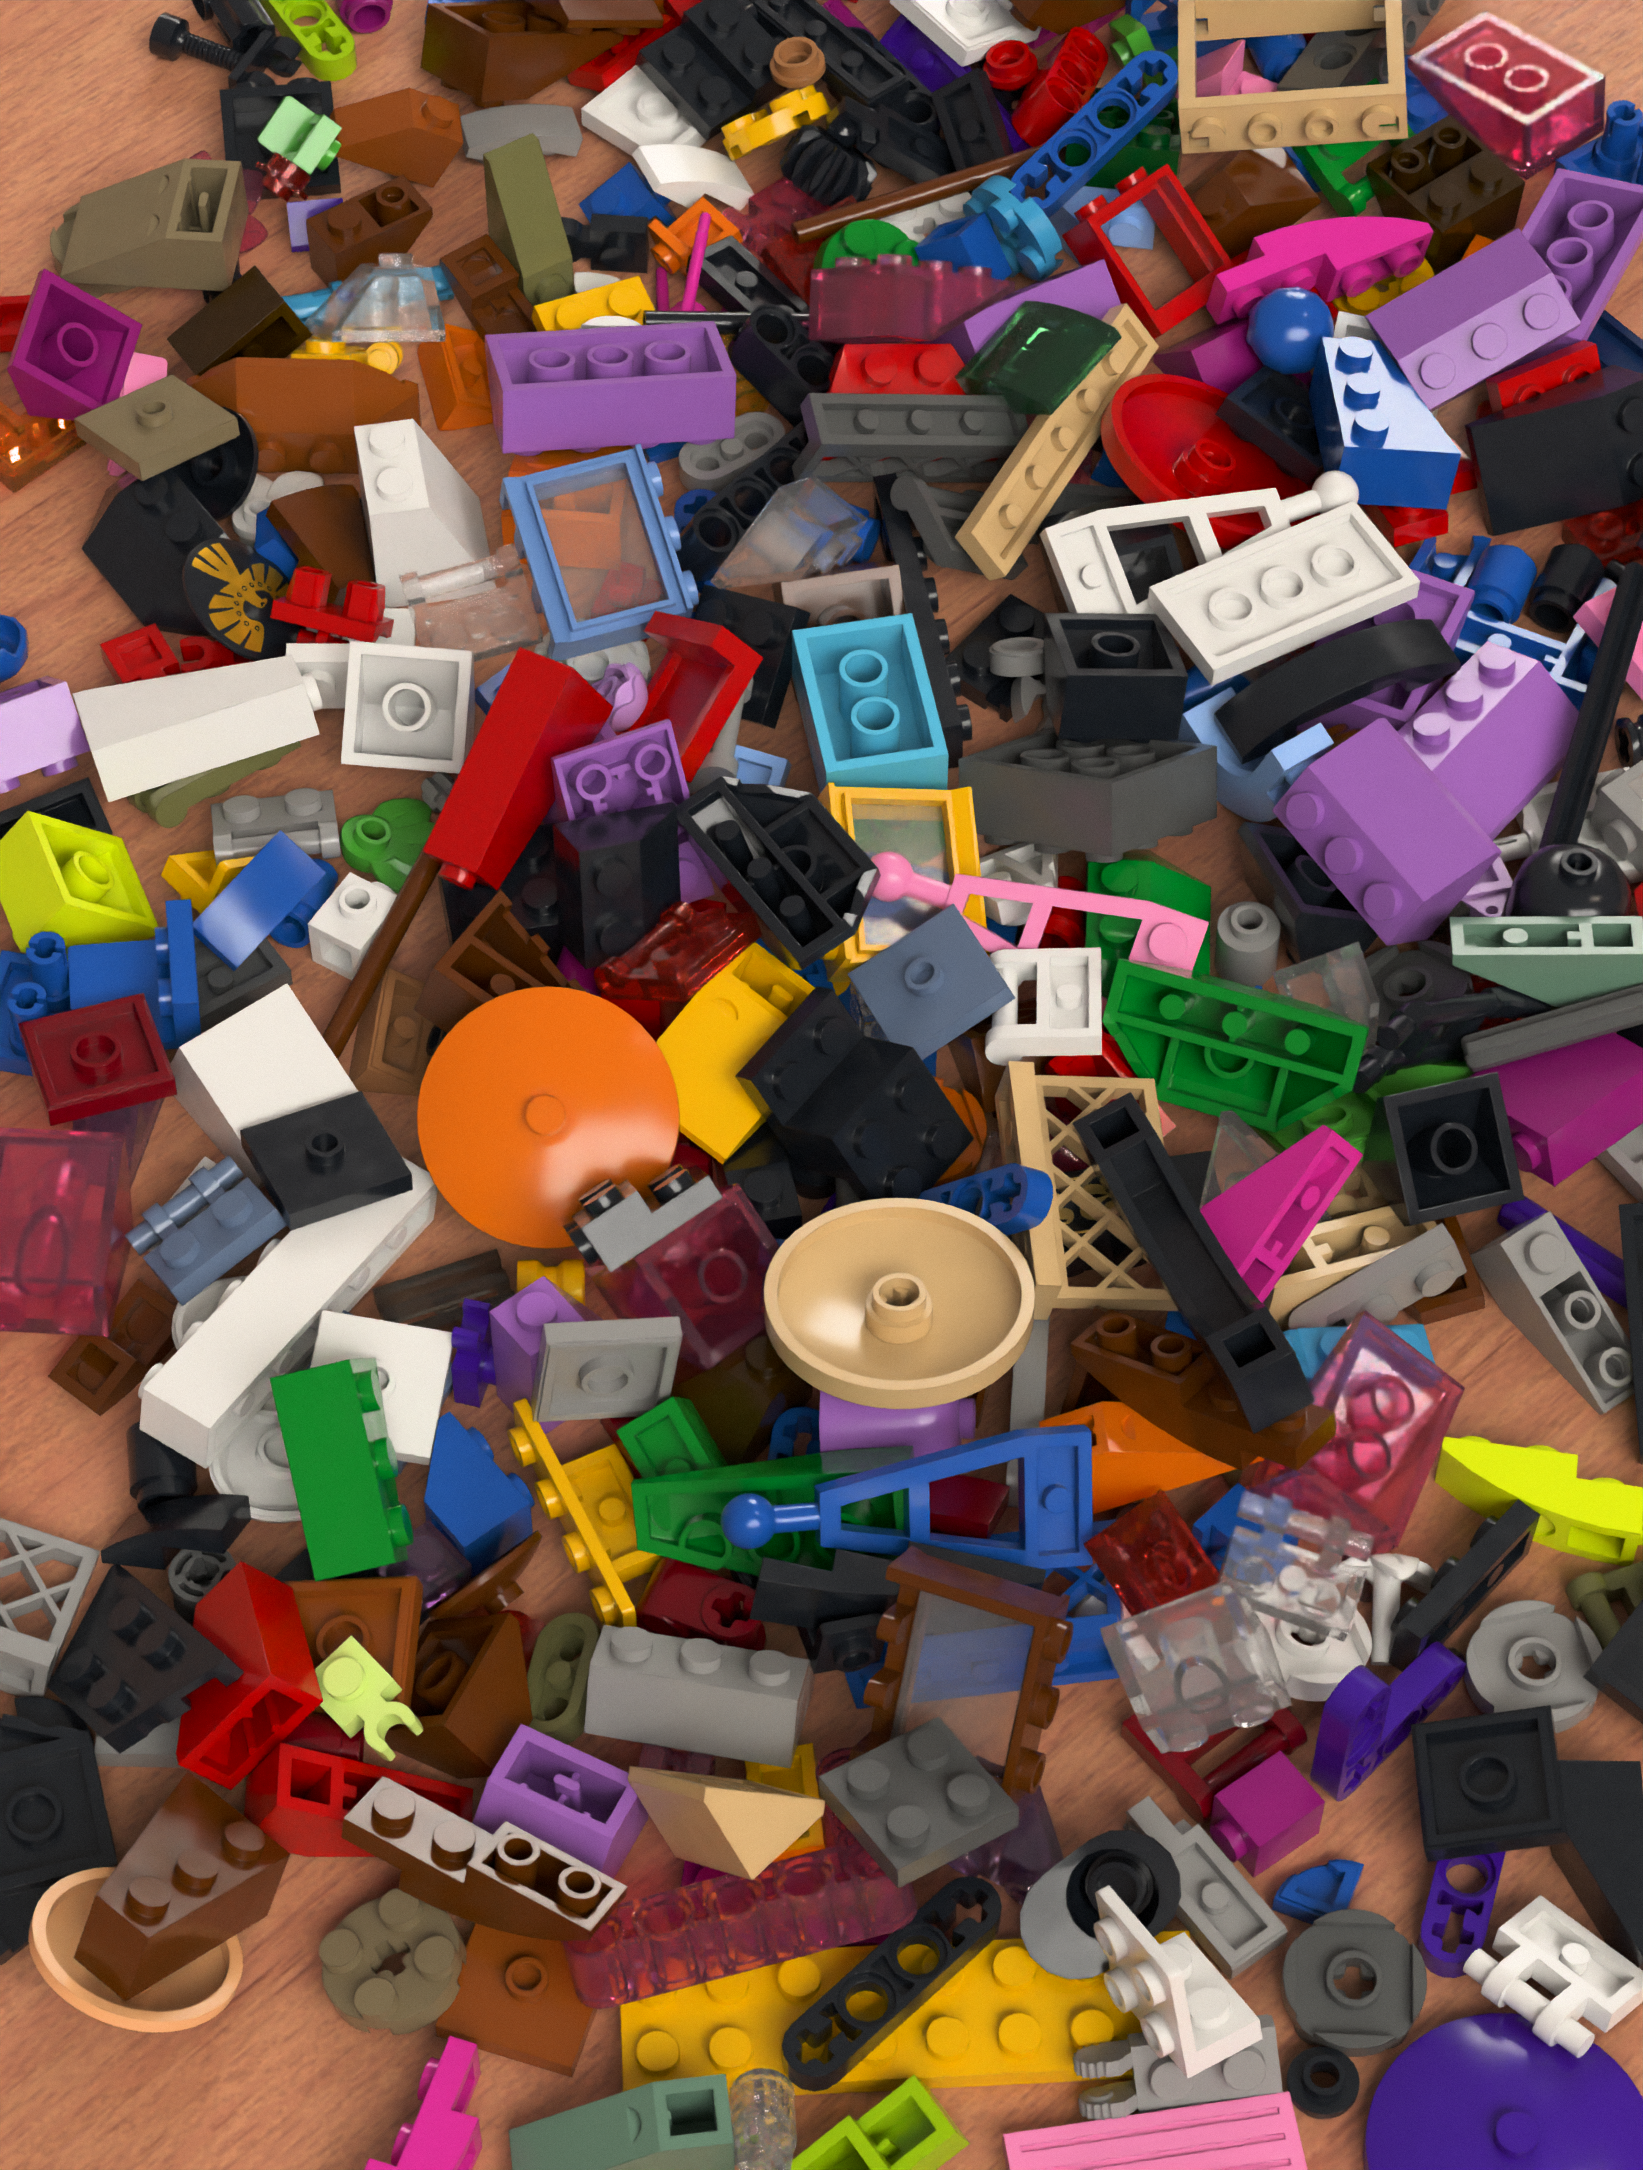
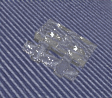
M1244 1491L1236 1511V1516L1259 1524L1260 1533L1236 1525L1228 1541L1213 1596L1344 1642L1351 1632L1367 1571L1341 1562L1342 1556L1344 1554L1366 1562L1371 1553L1375 1536L1350 1528L1351 1520L1330 1514L1328 1519L1296 1509L1292 1507V1499L1272 1493L1268 1499ZM1284 1533L1318 1545V1554L1283 1542Z

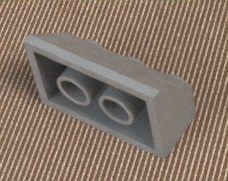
M603 1625L589 1664L584 1733L791 1769L813 1693L815 1675L809 1659L787 1656L775 1650L755 1651L720 1645L704 1638L685 1639L649 1633L639 1627L628 1626L620 1628Z

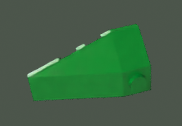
M913 1446L843 1449L634 1479L631 1483L637 1548L641 1551L716 1571L723 1567L759 1577L763 1557L831 1571L836 1548L821 1547L815 1539V1530L774 1533L765 1545L756 1549L736 1547L727 1540L721 1527V1516L726 1504L734 1497L745 1493L760 1495L768 1500L771 1505L815 1502L814 1485L914 1458ZM903 1489L841 1506V1523L904 1530ZM839 1549L891 1561L899 1557L897 1555Z

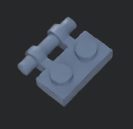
M229 1155L210 1170L203 1166L188 1178L191 1183L188 1187L162 1207L157 1202L141 1214L144 1220L124 1235L139 1256L160 1240L162 1241L160 1245L145 1255L143 1259L182 1306L287 1226L277 1209L248 1177L231 1190L225 1192L226 1189L244 1176ZM208 1204V1208L202 1211L199 1215H197L195 1218L189 1221L182 1228H178V1226H180L187 1219H189L191 1216H193L195 1213H197L200 1209H202L204 1206Z

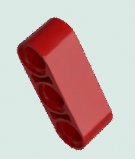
M1073 27L1038 64L1037 74L1027 84L1012 114L1011 121L1018 135L1032 147L1045 144L1090 100L1109 59L1105 46L1093 33L1082 27Z

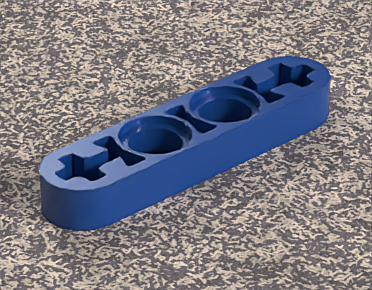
M1155 50L1145 51L1134 57L1015 172L1011 181L1016 186L1010 190V193L1022 203L1025 200V186L1028 185L1032 189H1037L1048 179V167L1046 166L1048 165L1055 176L1045 186V200L1042 201L1036 196L1032 197V199L1040 206L1048 218L1053 216L1171 102L1176 95L1178 85V69L1174 60L1164 52ZM1145 72L1151 77L1155 76L1158 72L1162 73V86L1160 87L1156 83L1149 84L1140 93L1139 106L1133 96L1142 88L1143 73ZM1108 106H1120L1127 111L1130 119L1121 128L1110 129L1099 122L1097 116L1100 111ZM1077 143L1085 146L1091 156L1083 165L1072 167L1064 164L1060 160L1058 153L1067 144Z

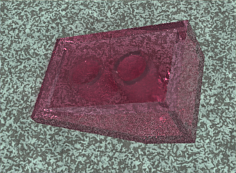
M1487 11L1482 12L1408 58V68L1445 111L1454 117L1518 176L1525 180H1528L1556 162V159L1575 150L1604 131L1606 76Z
M1364 1310L1356 1315L1308 1384L1315 1399V1402L1312 1404L1335 1412L1337 1434L1298 1471L1264 1459L1260 1462L1248 1489L1342 1562L1353 1556L1382 1554L1398 1547L1465 1390L1463 1385Z

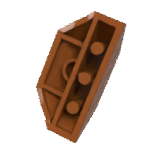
M236 357L209 369L201 376L194 375L186 379L187 385L217 405L238 412L249 422L258 444L259 460L257 472L305 471L322 474H359L354 426L414 419L420 428L422 424L417 383L406 379L399 381L385 371L356 360Z

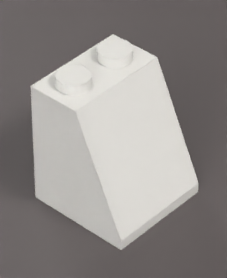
M414 419L354 426L364 524L376 583L385 586V608L496 594V584L480 500Z
M288 984L276 989L180 1046L170 1063L177 1089V1095H174V1097L225 1157L229 1155L244 1174L243 1179L248 1177L258 1189L262 1188L264 1184L242 1148L240 1130L358 1092Z

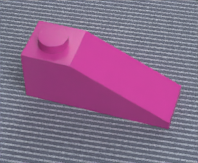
M1324 1124L1200 1209L1230 1261L1250 1290L1262 1303L1363 1157L1361 1152Z

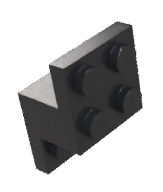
M816 986L735 1076L799 1168L847 1180L861 1201L881 1198L918 1199L921 1192L934 1186L974 1140L915 1049L910 1046L864 1036L833 989Z

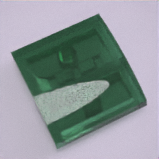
M1024 301L958 372L955 378L966 395L1003 396L1014 414L1052 415L1122 337L1115 327L1083 312L1051 303Z

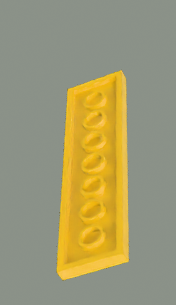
M1189 1930L1163 1931L1154 1938L1161 1944L1182 1932H1185L1189 1938L1190 1934ZM1022 1938L992 1940L988 1946L837 2084L826 2090L814 2092L799 2088L784 2073L782 2063L784 2034L792 2023L879 1945L618 1958L623 2092L651 2082L726 2074L729 2099L894 2091L913 2075L919 2078L929 2089L1133 2079L1132 2068L1121 2076L1108 2078L1103 2076L1099 2079H1089L1087 2077L1082 2078L1080 2075L1077 2076V2072L1074 2071L1073 2053H1077V2049H1082L1084 2046L1088 2047L1092 2044L1099 2045L1100 2043L1128 2039L1127 2034L1143 2031L1139 2019L1131 2010L1122 2013L1112 2001L1103 1977L1110 1970L1093 1978L1066 1979L1047 1972L1033 1960ZM920 1944L909 1945L900 1952L897 1958L898 1963L904 1970L916 1975L927 1974L939 1962L938 1956L931 1948ZM861 1991L850 1997L846 2003V2008L852 2017L860 2021L869 2022L883 2016L887 2010V2003L876 1992ZM832 2017L829 2018L832 2020V2036L815 2049L807 2043L802 2044V2063L806 2064L814 2058L820 2060L823 2064L828 2062V2045L841 2032Z

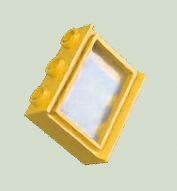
M828 782L817 797L821 804L870 859L881 852H896L909 861L913 872L952 885L957 873L981 877L972 787L953 790L836 787L834 783ZM970 894L963 915L987 928L984 897ZM872 896L855 935L820 958L821 960H826L828 982H852L848 973L943 911V909L906 896L894 902H883Z

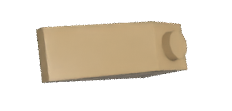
M1390 1206L1318 1223L1263 1304L1267 1307L1282 1332L1290 1330L1288 1325L1289 1317L1298 1306L1437 1226L1435 1221L1404 1227Z

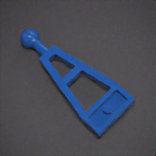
M1085 1424L1017 1429L814 1485L815 1502L771 1505L768 1500L760 1495L752 1493L741 1494L726 1504L721 1516V1527L725 1537L730 1543L742 1549L759 1548L765 1545L774 1533L815 1530V1539L819 1545L828 1548L900 1556L907 1550L909 1541L1039 1569L1093 1565L1092 1433ZM1018 1459L1019 1543L930 1533L929 1482ZM903 1489L904 1530L841 1523V1506Z

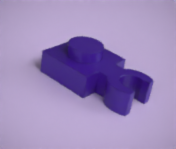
M464 1298L461 1327L454 1326L451 1336L452 1347L457 1350L451 1366L454 1401L480 1408L488 1384L497 1386L489 1311L492 1310V1305Z

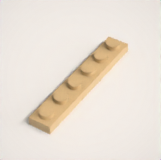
M1127 303L1108 310L955 536L959 544L989 581L1007 576L1100 436L1101 418L1112 397L1126 381L1140 376L1159 347Z

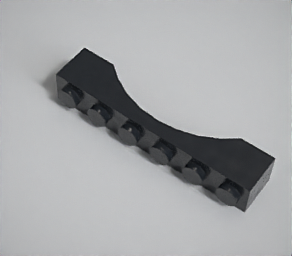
M1130 1092L1073 1122L1072 1124L1094 1173L1252 1432L1255 1434L1314 1403L1315 1399L1295 1351L1267 1307L1250 1290L1223 1250L1184 1184L1158 1134L1133 1094Z

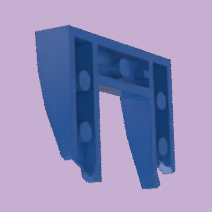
M1472 536L1470 555H1452L1449 553H1436V537L1425 539L1409 568L1466 588L1482 552L1490 547L1491 538ZM1603 577L1592 599L1617 587V584ZM1469 610L1453 651L1460 661V668L1487 641L1506 647L1512 651L1539 660L1578 712H1580L1598 647L1578 623L1565 644Z

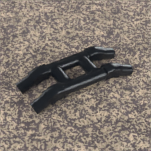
M1505 986L1485 988L1480 993L1425 1002L1424 1000L1404 1003L1390 1015L1388 1022L1378 1031L1377 1040L1380 1045L1372 1047L1362 1056L1352 1091L1358 1094L1366 1093L1375 1083H1379L1385 1076L1396 1074L1398 1070L1455 1059L1457 1061H1465L1461 1048V1039L1466 1035L1483 1031L1478 1028L1486 1017L1488 1019H1524L1551 1011V1005ZM1449 1024L1441 1037L1433 1038L1441 1025Z

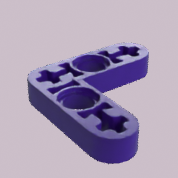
M1436 1641L1427 1647L1390 1685L1385 1683L1366 1666L1359 1665L1341 1680L1325 1703L1310 1779L1337 1802L1346 1799L1412 1734L1411 1725L1423 1723L1451 1694L1464 1675L1466 1662L1441 1642Z

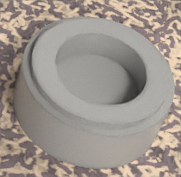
M1016 637L995 642L989 648L990 671L993 674L1005 677H1026L1044 673V640L1032 637Z

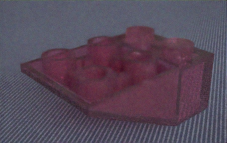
M877 255L876 265H870V259L838 257L835 258V268L811 269L808 340L838 344L934 341L1015 291V282L992 278V268L958 267L957 273L952 272L953 263L948 261H918V267L912 266V256Z

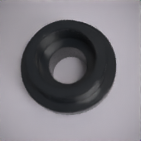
M1330 2047L1309 2048L1298 2054L1289 2066L1286 2077L1287 2091H1290L1292 2103L1309 2117L1330 2119L1344 2114L1354 2104L1359 2091V2074L1355 2065L1345 2054ZM1315 2072H1325L1335 2078L1336 2084L1330 2088H1321L1312 2082L1310 2076Z

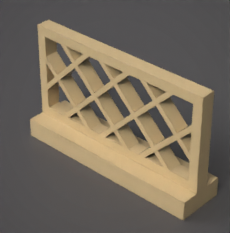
M1008 1061L995 1094L1003 1165L1017 1163L1044 1171L1050 1177L1053 1185L1052 1204L1042 1223L1035 1228L1011 1235L1012 1242L1024 1256L1033 1277L1035 1288L1034 1320H1048L1053 1308L1094 1309L1097 1305L1106 1309L1179 1311L1166 1289L1143 1288L1126 1274L1141 1258L1148 1263L1149 1261L1125 1222L1119 1218L1120 1214L1116 1207L1113 1206L1109 1210L1083 1189L1096 1177V1174L1072 1124L1105 1106L1112 1099H1118L1131 1092L1134 1098L1139 1100L1141 1109L1164 1145L1155 1079L1035 1075L1034 1062ZM1044 1097H1065L1082 1112L1066 1126L1046 1110ZM1049 1134H1051L1054 1137V1139L1051 1141L1049 1138ZM1063 1145L1090 1166L1075 1181L1053 1165L1052 1155ZM1056 1189H1058L1061 1192V1194L1058 1197ZM1070 1200L1097 1221L1082 1237L1060 1220L1059 1211ZM1106 1229L1133 1250L1118 1266L1090 1245ZM1063 1244L1069 1248L1065 1254ZM1079 1256L1105 1279L1097 1287H1069L1066 1268Z

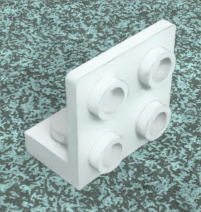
M1109 1885L1095 1892L1100 1920L1094 1923V1932L1100 1947L1108 1957L1110 1971L1103 1976L1106 1989L1112 2001L1122 2013L1131 2010L1139 2019L1143 2034L1149 2046L1158 2057L1162 2058L1168 2055L1188 2079L1263 2039L1260 2019L1185 1932L1159 1944Z

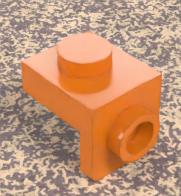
M703 196L668 228L656 218L647 225L655 244L650 251L661 267L671 275L679 271L687 278L688 258L692 254L699 218L703 212H707L711 216L706 247L730 235L738 242H743L739 229Z

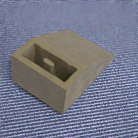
M184 158L81 196L60 277L69 283L210 291L226 290L232 285L249 213L241 161Z

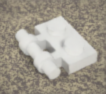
M1541 1895L1498 1928L1492 1948L1505 1957V1959L1499 1963L1482 1949H1477L1470 1955L1463 1967V1971L1482 1985L1481 1994L1499 2008L1508 2005L1533 2024V2034L1551 2047L1558 2043L1577 2058L1582 2057L1587 2052L1595 2039V2035L1577 2022L1579 2018L1583 2016L1606 2033L1643 2002V1970ZM1530 1978L1534 1979L1556 1997L1549 2001L1528 1985L1526 1981Z

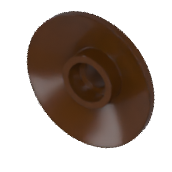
M537 1530L444 1599L428 1613L432 1620L447 1619L465 1614L482 1606L489 1615H493L512 1603L524 1593L516 1580L535 1555L543 1537Z

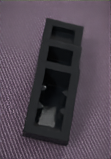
M912 1541L908 1543L907 1550L914 1546L929 1556L1034 1589L1042 1590L1046 1573L1044 1569ZM836 1549L831 1571L763 1557L749 1619L818 1630V1627L826 1622L878 1612L884 1613L897 1602L900 1588L899 1583L885 1579L887 1566L893 1561ZM933 1594L926 1633L967 1631L1017 1623L1019 1621Z

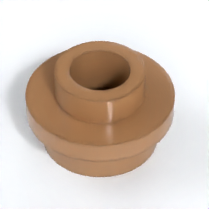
M791 37L780 42L774 49L773 57L770 61L772 78L779 85L787 88L801 89L815 83L823 76L826 70V62L823 52L811 39Z

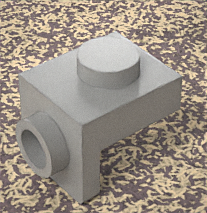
M1642 760L1627 771L1623 768H1618L1602 780L1596 789L1598 797L1590 823L1603 835L1609 849L1617 856L1625 857L1639 872L1643 871Z

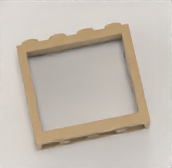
M1178 0V112L1182 154L1408 138L1401 0ZM1385 5V7L1374 8V6ZM1207 18L1204 21H1196V19ZM1386 28L1388 84L1197 97L1196 41ZM1386 124H1396V125H1392V126H1379V125H1386ZM1209 137L1208 139H1194V140H1193V138Z

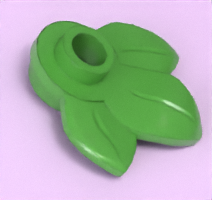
M399 798L382 802L372 815H358L350 818L344 823L339 835L343 858L354 869L365 873H372L377 882L383 883L395 893H399L435 823L429 822L432 809L426 802L421 800Z

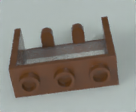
M911 1546L887 1566L885 1579L899 1583L900 1588L897 1602L883 1613L877 1627L876 1638L888 1642L884 1667L870 1678L864 1692L863 1703L875 1707L871 1731L851 1748L849 1761L939 1716L1007 1795L1017 1804L1026 1793L1031 1795L1035 1793L1043 1776L1046 1755L1038 1752L1042 1729L1046 1730L1051 1725L1059 1703L1060 1690L1051 1686L1056 1663L1061 1664L1064 1661L1073 1637L1074 1625L1072 1622L1065 1620L1070 1595L1063 1594L1060 1597L929 1556L918 1548Z

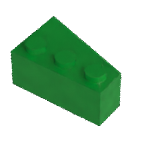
M376 1358L347 1359L269 1378L315 1582L408 1560L406 1546L413 1544V1529L406 1506L404 1504L399 1505L395 1477L398 1476V1464L393 1444L388 1437Z

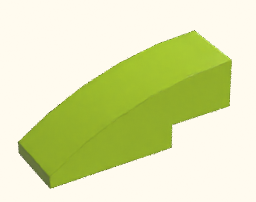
M913 2075L857 2121L850 2115L845 2117L780 2170H937L970 2143L929 2087Z

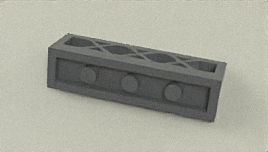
M808 393L800 408L809 442L792 465L795 482H873L874 476L896 473L897 478L908 475L923 479L924 482L992 483L1029 427L1020 396ZM823 457H837L829 461L822 460ZM886 457H891V458H888V459H886V460L879 461V460L884 459V458H886ZM991 458H998L996 462H983Z

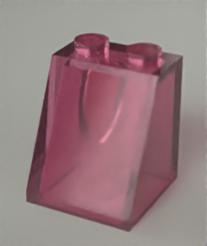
M0 1127V1331L87 1336L110 1335L131 1244L124 1235L134 1228L125 1133Z
M738 1183L717 1188L723 1197L722 1199L613 1272L607 1269L601 1259L585 1268L618 1319L679 1316L682 1341L678 1356L702 1370H708L766 1327L764 1321L765 1277L769 1265L780 1246Z

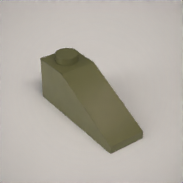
M531 133L483 154L489 236L519 273L518 288L534 307L535 305L573 295L574 279L572 254L539 139L534 133Z

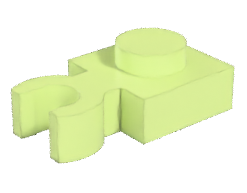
M352 1635L315 1669L323 1702L320 1704L322 1709L350 1738L364 1727V1736L367 1743L382 1759L391 1762L396 1757V1754L385 1742L386 1732L393 1725L404 1724L416 1736L423 1732L421 1722L409 1707L403 1703L392 1701L402 1691L401 1687Z

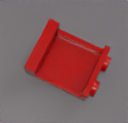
M655 611L644 632L668 651L647 686L648 701L641 716L628 729L614 732L616 735H620L669 719L673 727L686 782L691 783L762 662L763 657L722 625Z

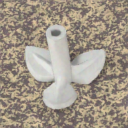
M1384 1553L1369 1556H1353L1328 1571L1323 1578L1322 1588L1326 1590L1355 1578H1366L1372 1584L1371 1637L1373 1648L1370 1664L1393 1666L1389 1663V1658L1396 1634L1390 1628L1400 1610L1401 1584L1404 1582L1427 1595L1431 1591L1430 1586L1436 1571L1428 1564L1419 1561V1558L1402 1554Z

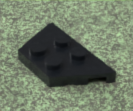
M114 1564L109 1569L47 1687L120 1754L146 1738L157 1726L170 1723L191 1709V1700L186 1695L215 1677L227 1687L237 1681L244 1672L121 1565Z
M3 1714L2 1719L0 1718V1965L6 1963L29 1944V1927L34 1910L42 1895L52 1885L68 1875L79 1871L100 1867H117L118 1865L90 1732L60 1725L47 1728L41 1727L33 1723L31 1719Z

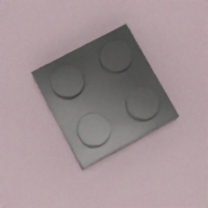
M939 1716L819 1776V1796L826 1800L825 1803L898 1889L1019 1826V1807Z

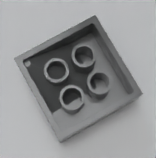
M1052 727L959 758V788L972 787L976 833L984 835V842L988 844L1012 845L1022 841L1033 843L1034 850L1039 853L1060 854L1074 850L1085 852V859L1088 861L1110 863L1122 860L1123 853L1126 851L1157 847L1158 839L1166 836L1189 835L1193 832V826L1217 818V746L1175 739H1150L1149 743H1136L1128 739H1097L1090 743H1079L1069 739H1058L1055 728Z

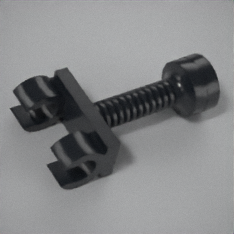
M167 12L162 13L156 20L149 40L150 52L156 56L176 61L182 54H186L231 71V74L228 76L229 89L243 82H257L264 86L276 85L275 81L264 73L267 67L274 74L289 78L296 73L303 63L295 59L302 50L301 46L289 37L278 36L275 38L273 37V32L264 29L249 50L243 53L191 34L189 22L186 19Z

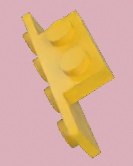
M523 1398L513 1402L515 1427L507 1430L511 1448L520 1466L525 1467L531 1464L540 1481L534 1483V1488L540 1506L548 1520L559 1517L567 1533L561 1537L562 1544L576 1574L586 1571L595 1588L589 1590V1595L602 1626L614 1625L620 1628L628 1626L637 1627L634 1605L622 1583L654 1570L659 1560L664 1556L641 1551L637 1548L631 1489L634 1477L614 1443L561 1465L539 1422H533L532 1409L527 1399Z

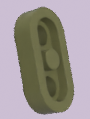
M573 1612L563 1614L550 1621L537 1638L527 1674L533 1717L529 1727L565 1744L573 1742L584 1732L589 1664L601 1634L600 1628L589 1616ZM581 1653L577 1659L573 1660L577 1654Z

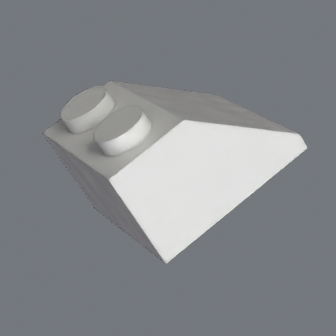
M350 641L341 764L459 774L473 745L475 723L474 651Z

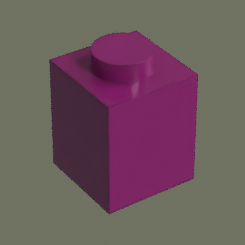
M1280 1750L1214 1795L1209 1826L1210 1835L1214 1843L1231 1862L1234 1863L1238 1860L1248 1873L1255 1878L1319 1833L1325 1801Z

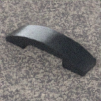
M1412 619L1381 624L1322 644L1282 664L1226 702L1214 713V721L1243 765L1268 754L1272 749L1297 736V726L1398 682L1405 693H1408L1460 670V661L1431 619Z

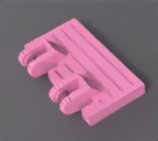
M1290 2091L1134 2114L1122 2118H1108L1105 2120L1101 2119L1003 2134L1002 2141L1007 2170H1307Z

